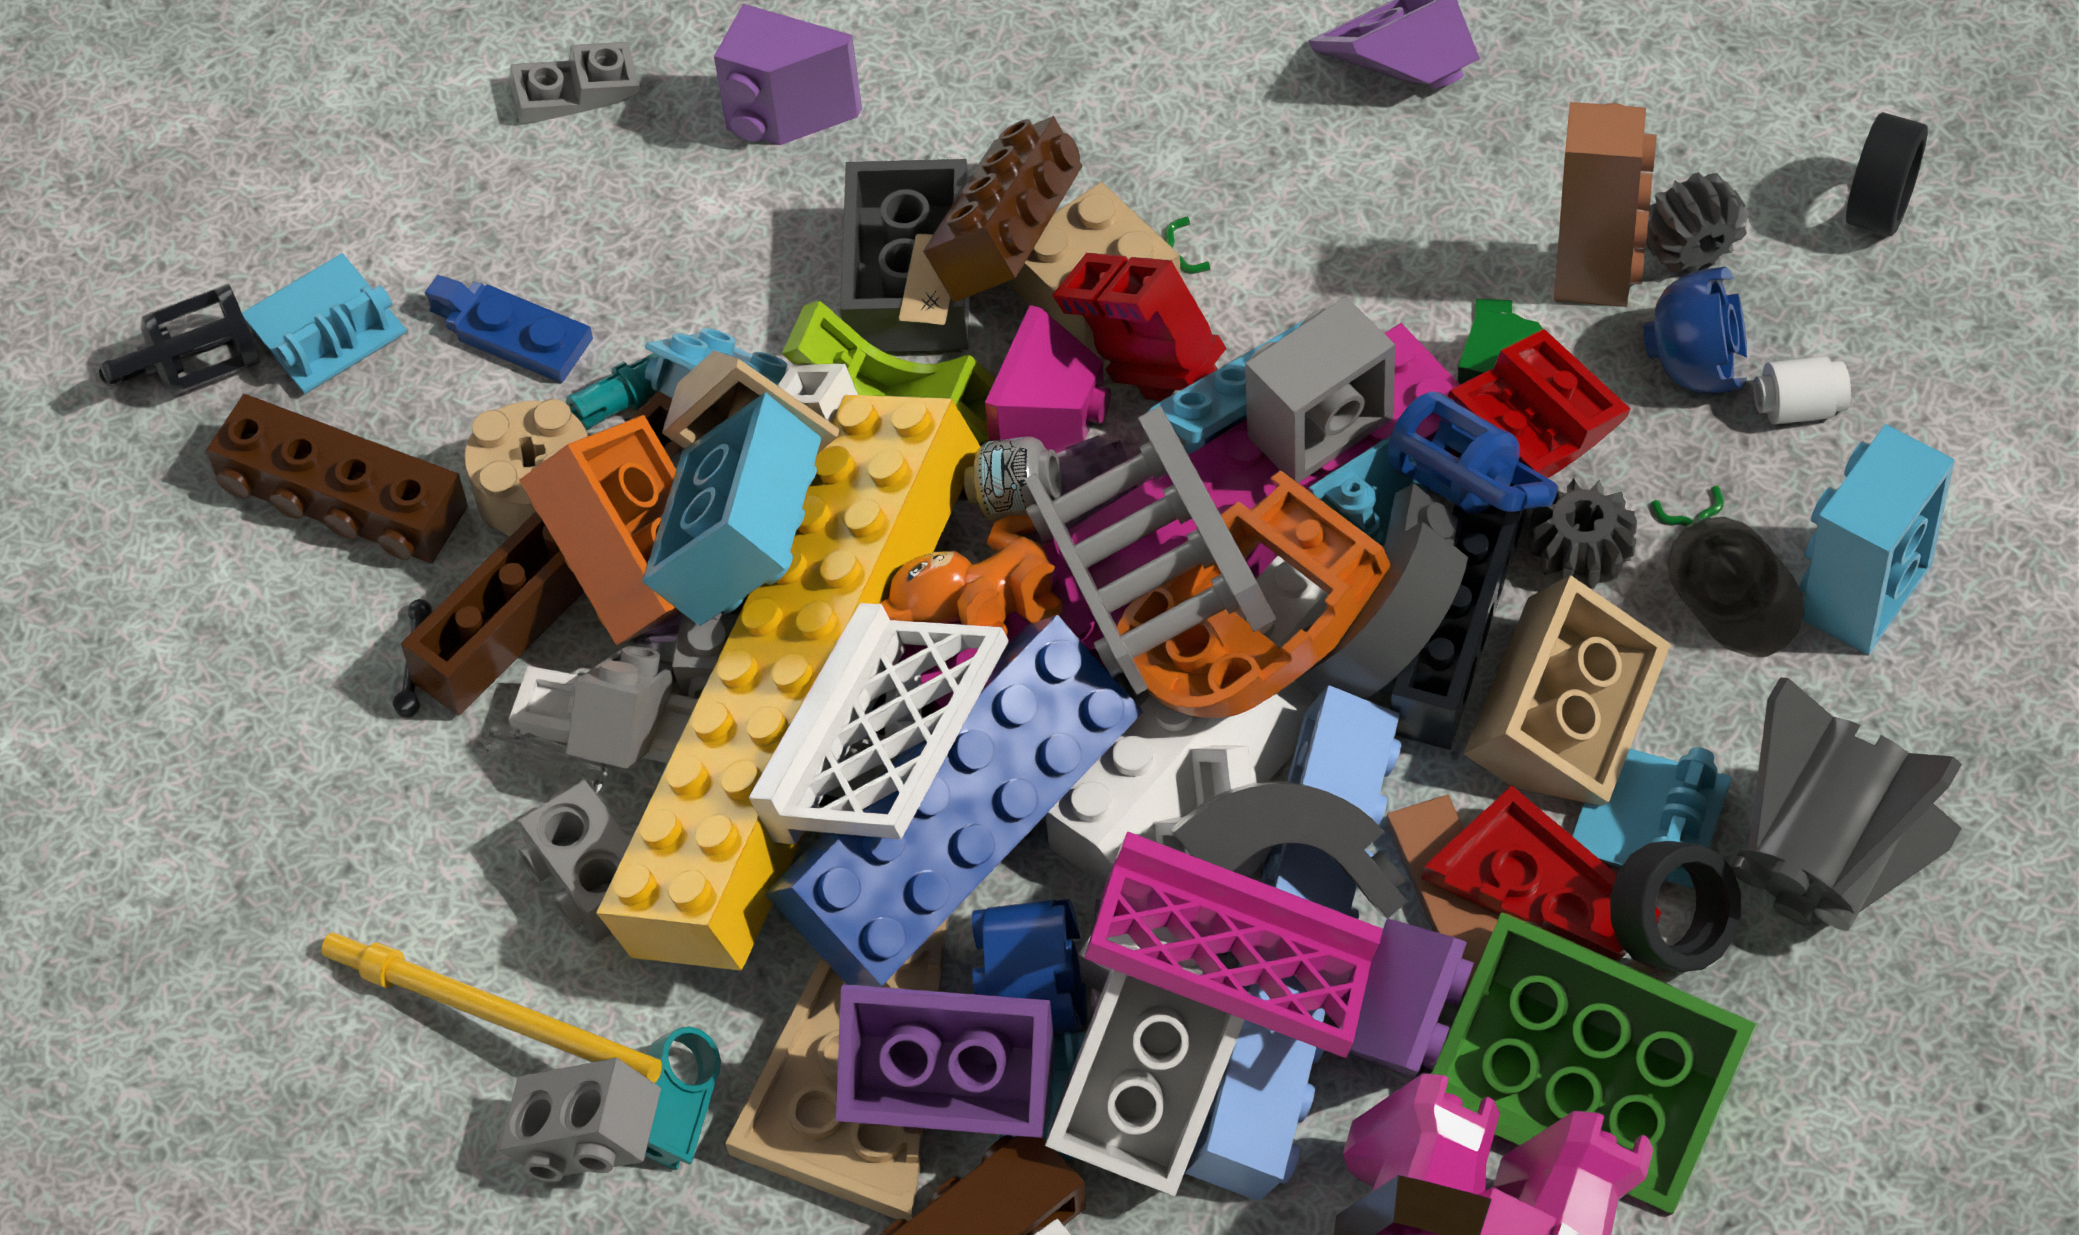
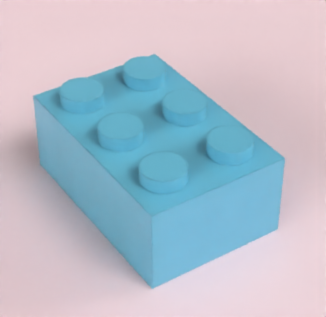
M765 392L682 450L642 582L697 625L701 626L722 611L730 613L735 610L749 593L764 583L771 585L782 578L793 560V554L790 551L796 530L801 525L805 516V510L802 507L808 486L813 481L817 472V467L814 464L822 437Z
M1887 424L1882 427L1871 444L1864 441L1858 444L1845 467L1844 476L1846 478L1837 490L1828 487L1819 498L1812 512L1811 522L1817 524V529L1805 551V557L1811 560V564L1799 586V592L1805 595L1801 616L1803 621L1867 655L1870 654L1933 564L1955 459Z

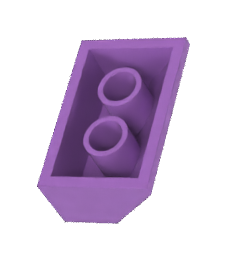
M842 985L840 996L836 1121L1042 1138L1052 1108L1054 1037L1050 1000Z

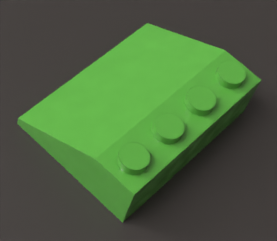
M1501 912L1431 1074L1448 1077L1449 1080L1445 1093L1458 1096L1463 1101V1107L1475 1113H1478L1481 1100L1486 1097L1493 1099L1500 1111L1495 1135L1517 1145H1522L1573 1111L1594 1112L1603 1115L1601 1131L1614 1135L1617 1138V1144L1630 1151H1633L1636 1138L1641 1135L1648 1137L1653 1147V1153L1646 1180L1627 1194L1674 1214L1730 1092L1759 1023L1515 916Z

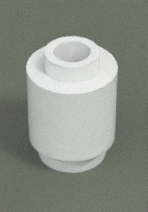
M1827 356L1767 362L1764 365L1762 376H1756L1754 379L1753 394L1757 411L1760 414L1767 413L1770 423L1775 425L1829 419L1835 416L1836 411L1848 410L1851 401V384L1847 367L1843 361L1831 362Z

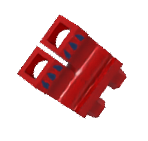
M1086 253L1052 294V297L1064 314L1082 315L1094 332V345L1098 354L1103 359L1111 361L1105 370L1113 383L1137 385L1147 400L1162 401L1170 397L1175 390L1181 391L1218 369L1215 363L1227 349L1219 335L1212 334L1207 320L1172 260L1131 257L1128 260L1126 256Z

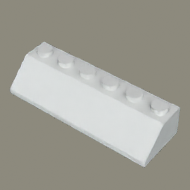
M1279 556L1256 579L1277 619L1258 629V631L1281 649L1300 629L1303 630L1314 624L1327 609L1324 600L1329 594ZM1241 609L1235 611V613L1247 621ZM1293 681L1271 698L1244 713L1224 718H1202L1175 711L1150 695L1140 706L1143 713L1046 814L1049 848L1105 886L1127 831L1156 842L1154 822L1187 816L1198 807L1191 749L1211 745L1248 746L1250 761L1256 773V783L1274 781L1293 760L1305 711L1317 698Z

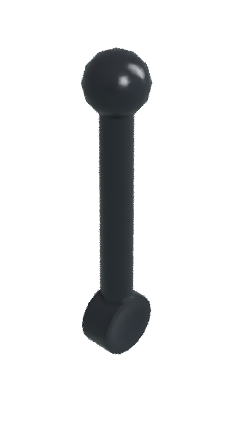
M417 599L408 606V617L412 620L410 633L432 613V607L426 600ZM407 662L402 691L393 699V707L397 714L402 717H411L420 708V702L415 694L416 685L412 682Z

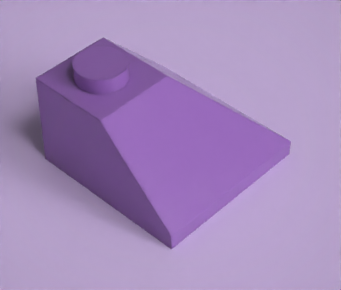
M1391 0L1308 40L1315 52L1405 82L1429 84L1431 89L1444 87L1461 79L1464 76L1461 68L1480 59L1457 0Z

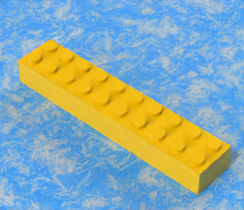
M868 395L844 396L832 421V424L839 428L838 437L816 456L814 465L817 467V472L813 481L808 486L802 507L805 510V516L801 525L796 530L790 551L793 554L792 563L787 572L777 582L771 585L764 583L749 593L596 912L631 958L743 970L773 904L764 893L789 869L806 832L802 833L796 845L774 843L749 800V796L859 603L879 604L888 599L892 578L900 568L915 557L933 553L964 486L966 467L973 466L976 453L981 447L953 399Z

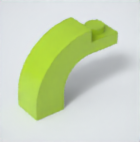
M820 300L803 306L782 352V355L793 364H845L858 395L953 399L978 443L989 441L985 401L996 378L971 355L968 354L934 364L906 361L889 355L868 343Z

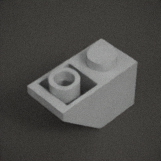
M627 646L578 678L575 686L566 755L628 769L645 756L650 750L676 683V677L672 668L673 662L660 660V653L656 650L639 646Z

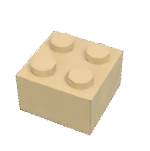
M1102 181L1054 213L1017 277L1010 280L1011 288L1028 305L1042 308L1095 355L1099 354L1094 345V332L1082 315L1064 314L1052 297V294L1086 253L1126 256L1128 260L1131 257L1172 260L1180 274V255Z

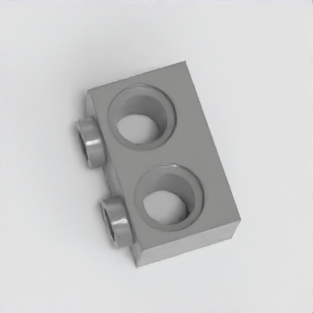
M583 780L518 820L526 844L518 849L533 878L538 883L548 878L558 891L552 897L566 923L572 929L582 924L594 942L597 943L612 933L596 913L606 891L602 893H592L590 891L598 885L611 883L631 840L587 781ZM579 838L572 845L556 846L564 839Z
M618 1058L517 1077L499 1151L523 1165V1171L528 1176L546 1182L560 1181L563 1176L583 1172L608 1173L612 1171L613 1167L644 1162L661 1087Z

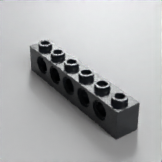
M1456 505L1454 506L1452 514L1458 518L1453 546L1468 557L1465 572L1456 596L1440 625L1417 656L1398 674L1392 692L1390 710L1400 713L1395 731L1396 736L1451 750L1529 509L1508 512L1492 505L1487 510L1473 514L1466 513Z

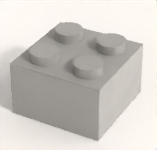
M1346 296L1327 309L1321 308L1309 314L1300 327L1279 341L1268 342L1255 351L1250 360L1245 363L1247 437L1281 471L1297 483L1394 418L1395 344Z

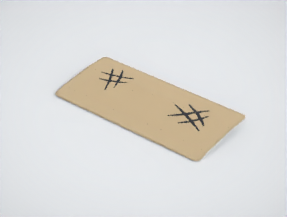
M916 235L899 315L900 321L944 325L946 322L950 296L923 252L933 235Z

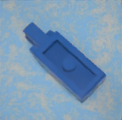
M437 274L425 291L431 307L429 311L447 318L445 320L446 328L456 333L459 341L559 383L564 382L593 340L590 326L488 284L485 286L483 283L473 281L470 287L467 288L460 281Z

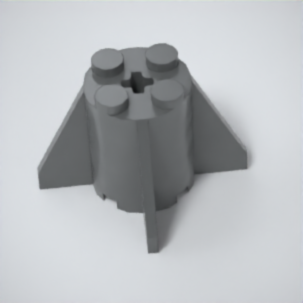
M1780 677L1767 699L1751 831L1731 867L1739 880L1755 888H1764L1775 896L1776 900L1773 907L1781 915L1801 925H1808L1814 916L1837 929L1849 931L1859 912L1950 850L1962 828L1939 809L1934 802L1950 787L1962 764L1953 756L1908 753L1883 735H1880L1875 745L1855 737L1861 726L1860 724L1847 719L1833 717L1792 680Z

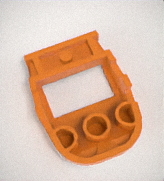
M1280 470L1271 477L1276 489L1269 496L1251 509L1241 502H1237L1222 513L1221 517L1244 559L1261 542L1329 594L1324 600L1327 609L1307 632L1300 629L1282 646V649L1258 630L1253 632L1250 624L1234 612L1229 615L1225 609L1134 658L1149 688L1146 691L1163 705L1175 711L1202 718L1235 716L1251 710L1271 698L1308 671L1337 646L1391 566L1383 546ZM1217 563L1206 569L1200 564L1133 600L1125 609L1123 617L1118 623L1117 628L1120 634L1127 633L1212 587L1211 579L1222 574Z

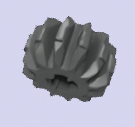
M1697 172L1692 174L1687 181L1679 183L1674 180L1672 188L1666 192L1656 193V203L1650 205L1646 245L1651 254L1656 256L1661 264H1665L1671 273L1681 272L1684 269L1689 273H1693L1704 264L1711 263L1715 265L1718 257L1722 254L1732 253L1734 251L1733 243L1743 239L1747 234L1744 225L1748 221L1749 216L1744 209L1745 204L1738 192L1733 190L1729 183L1724 181L1718 173L1708 174L1703 177Z
M1573 478L1570 484L1567 485V493L1557 490L1556 497L1551 506L1535 508L1531 514L1530 528L1533 532L1530 533L1529 547L1533 556L1541 557L1540 566L1543 568L1544 575L1562 569V579L1569 575L1576 578V575L1585 576L1586 581L1593 589L1599 582L1600 572L1617 579L1622 571L1623 562L1631 561V557L1634 556L1636 550V538H1634L1637 529V519L1635 511L1625 509L1626 501L1623 498L1622 492L1604 496V487L1600 479L1590 490L1581 489Z

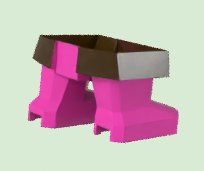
M1421 1074L1352 1121L1343 1156L1348 1171L1360 1181L1373 1187V1190L1370 1194L1336 1215L1334 1235H1612L1618 1200L1646 1180L1653 1153V1147L1648 1137L1641 1135L1636 1138L1633 1151H1630L1618 1145L1617 1138L1614 1135L1601 1131L1603 1115L1594 1112L1573 1111L1501 1157L1494 1186L1485 1191L1486 1163L1500 1116V1111L1493 1099L1486 1097L1481 1100L1478 1113H1475L1463 1107V1101L1458 1096L1445 1093L1449 1080L1448 1077L1444 1075Z

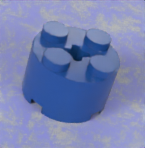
M1047 900L973 910L972 929L974 942L977 950L983 949L984 966L973 968L974 995L1050 1000L1053 1036L1064 1035V1032L1071 1031V1033L1083 1032L1082 1026L1086 1025L1087 994L1086 984L1081 982L1080 965L1074 939H1081L1071 900Z

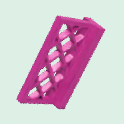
M1127 831L1101 896L1103 899L1084 959L1347 1058L1355 1038L1370 965L1380 944L1383 929ZM1167 927L1178 942L1162 944L1151 929ZM1128 934L1140 949L1132 950L1108 941L1106 938ZM1231 951L1243 967L1227 969L1216 954ZM1193 959L1205 974L1197 975L1184 970L1178 964V961ZM1295 976L1306 988L1307 992L1293 994L1282 982L1281 978ZM1258 983L1270 999L1263 1000L1252 996L1242 986ZM1323 1008L1339 1028L1315 1020L1308 1011Z

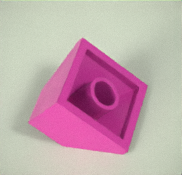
M1029 305L985 401L989 441L1029 436L1037 438L1043 443L1046 450L1052 449L1057 454L1084 443L1092 423L1101 424L1104 421L1110 405L1111 388L1104 386L1103 361L1042 308Z

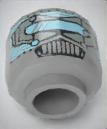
M1026 436L988 441L978 449L974 465L965 469L964 485L967 498L971 504H979L985 517L992 522L1010 515L1029 516L1026 508L1036 503L1024 479L1036 473L1052 501L1061 497L1063 481L1058 456L1054 450H1046L1043 443L1034 437Z

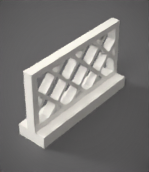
M859 603L749 796V800L773 842L796 845L804 831L902 839L1009 642L1003 628L895 621L889 619L882 604ZM903 644L926 645L928 647L898 663L905 651ZM968 648L978 649L974 657L950 670L944 662ZM938 665L942 672L941 675L907 692L903 685L904 682ZM895 687L898 689L900 697L871 712L880 695ZM953 691L954 694L947 706L922 719L918 709ZM911 713L916 723L882 741L879 740L876 734L877 731ZM867 736L871 738L873 746L843 761L852 744ZM926 740L927 744L921 755L894 768L890 760L891 758ZM884 763L888 773L852 791L848 781ZM842 786L846 794L845 796L821 809L817 808L824 794ZM897 790L899 791V795L888 814L863 812L862 809Z

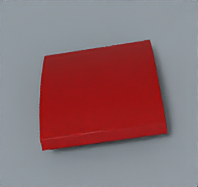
M1545 329L1502 349L1493 369L1449 390L1447 396L1482 419L1513 434L1519 442V462L1547 478L1558 473L1598 444L1628 417L1631 410L1629 406Z

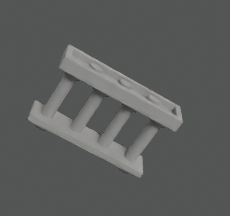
M1161 405L1138 417L1150 439L1149 442L1139 446L1142 453L1052 501L1036 473L1024 479L1036 503L1026 508L1031 521L1043 542L1053 537L1056 540L1104 635L1102 639L1094 642L1103 663L1112 678L1124 672L1137 695L1149 688L1134 658L1226 609L1230 615L1241 609L1253 632L1277 620ZM1167 475L1170 476L1173 485L1162 490L1165 497L1080 543L1074 544L1065 523L1152 476H1155L1157 481ZM1177 519L1180 524L1193 519L1197 529L1186 534L1189 541L1108 585L1097 589L1087 569L1088 567ZM1217 563L1222 574L1211 579L1212 587L1127 633L1120 634L1110 614L1111 612L1200 564L1206 569Z

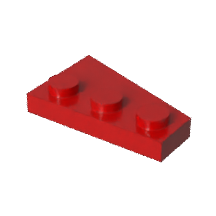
M1512 785L1423 867L1422 880L1498 914L1502 912L1515 916L1617 962L1627 954L1618 943L1610 918V895L1617 874ZM1655 907L1656 924H1658L1662 912Z

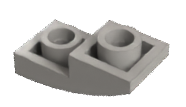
M628 42L571 45L568 61L511 64L509 83L519 124L540 122L603 108L638 94L639 83Z

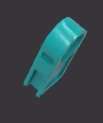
M690 1026L678 1028L661 1036L652 1043L647 1052V1055L662 1061V1071L660 1077L655 1082L656 1085L661 1087L645 1156L675 1170L679 1168L680 1161L688 1165L692 1163L713 1089L721 1068L719 1050L713 1039L701 1029ZM673 1041L683 1043L696 1057L698 1078L694 1086L678 1079L670 1067L668 1058L669 1048Z

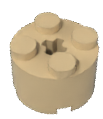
M548 399L545 401L516 402L497 410L482 412L472 423V434L465 449V465L479 514L484 523L492 530L495 528L510 537L535 512L532 501L519 479L567 444L588 436L583 424L571 413L569 406L564 401Z

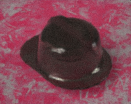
M1727 517L1703 518L1685 527L1673 541L1667 560L1670 582L1679 597L1691 609L1711 636L1723 647L1748 657H1768L1786 648L1799 633L1805 614L1803 594L1791 572L1771 547L1744 522Z

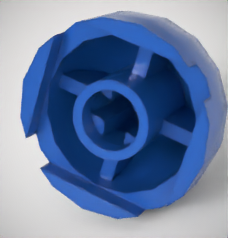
M1726 266L1689 273L1668 285L1656 302L1655 321H1648L1644 324V341L1649 358H1660L1667 376L1680 387L1696 393L1742 390L1746 385L1747 377L1734 378V353L1747 358V339L1739 293L1726 295L1722 282L1734 279L1731 271Z

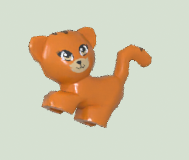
M1013 515L1001 518L993 524L987 543L993 551L997 552L994 556L974 565L956 551L928 553L915 557L906 562L894 575L889 598L879 603L884 607L890 620L943 624L961 622L962 625L1002 627L1006 635L1008 630L1004 620L1007 615L1016 611L1021 618L1030 623L1059 615L1062 612V600L1052 591V572L1055 566L1051 565L1040 543L1022 537V535L1037 531L1029 516Z

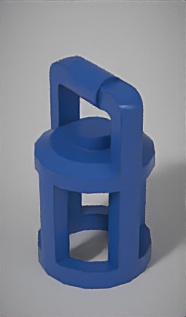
M1431 391L1415 399L1399 417L1390 435L1388 457L1392 467L1404 476L1416 480L1453 502L1466 513L1477 514L1487 510L1492 505L1508 512L1551 506L1556 497L1558 485L1519 462V442L1513 434L1482 419L1442 393ZM1434 412L1440 416V421L1434 439L1430 442L1416 434L1415 430L1423 419ZM1451 448L1462 454L1460 459L1449 453Z

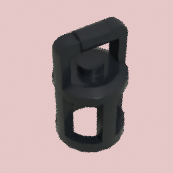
M228 283L143 315L140 329L146 344L136 347L137 351L105 361L100 365L99 375L105 385L113 387L145 373L148 376L158 373L163 387L171 394L177 395L258 364L260 360L239 304ZM219 303L224 316L222 319L172 338L167 327L160 329L158 326ZM229 341H234L239 353L238 356L179 378L178 374L184 372L180 360Z

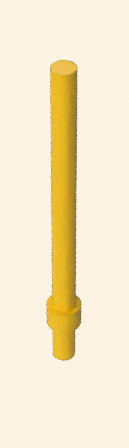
M335 932L329 933L322 943L321 953L324 957L359 970L362 979L381 987L400 986L590 1062L618 1058L653 1083L660 1077L662 1071V1061L660 1059L405 960L404 954L401 951L387 945L375 942L368 946Z

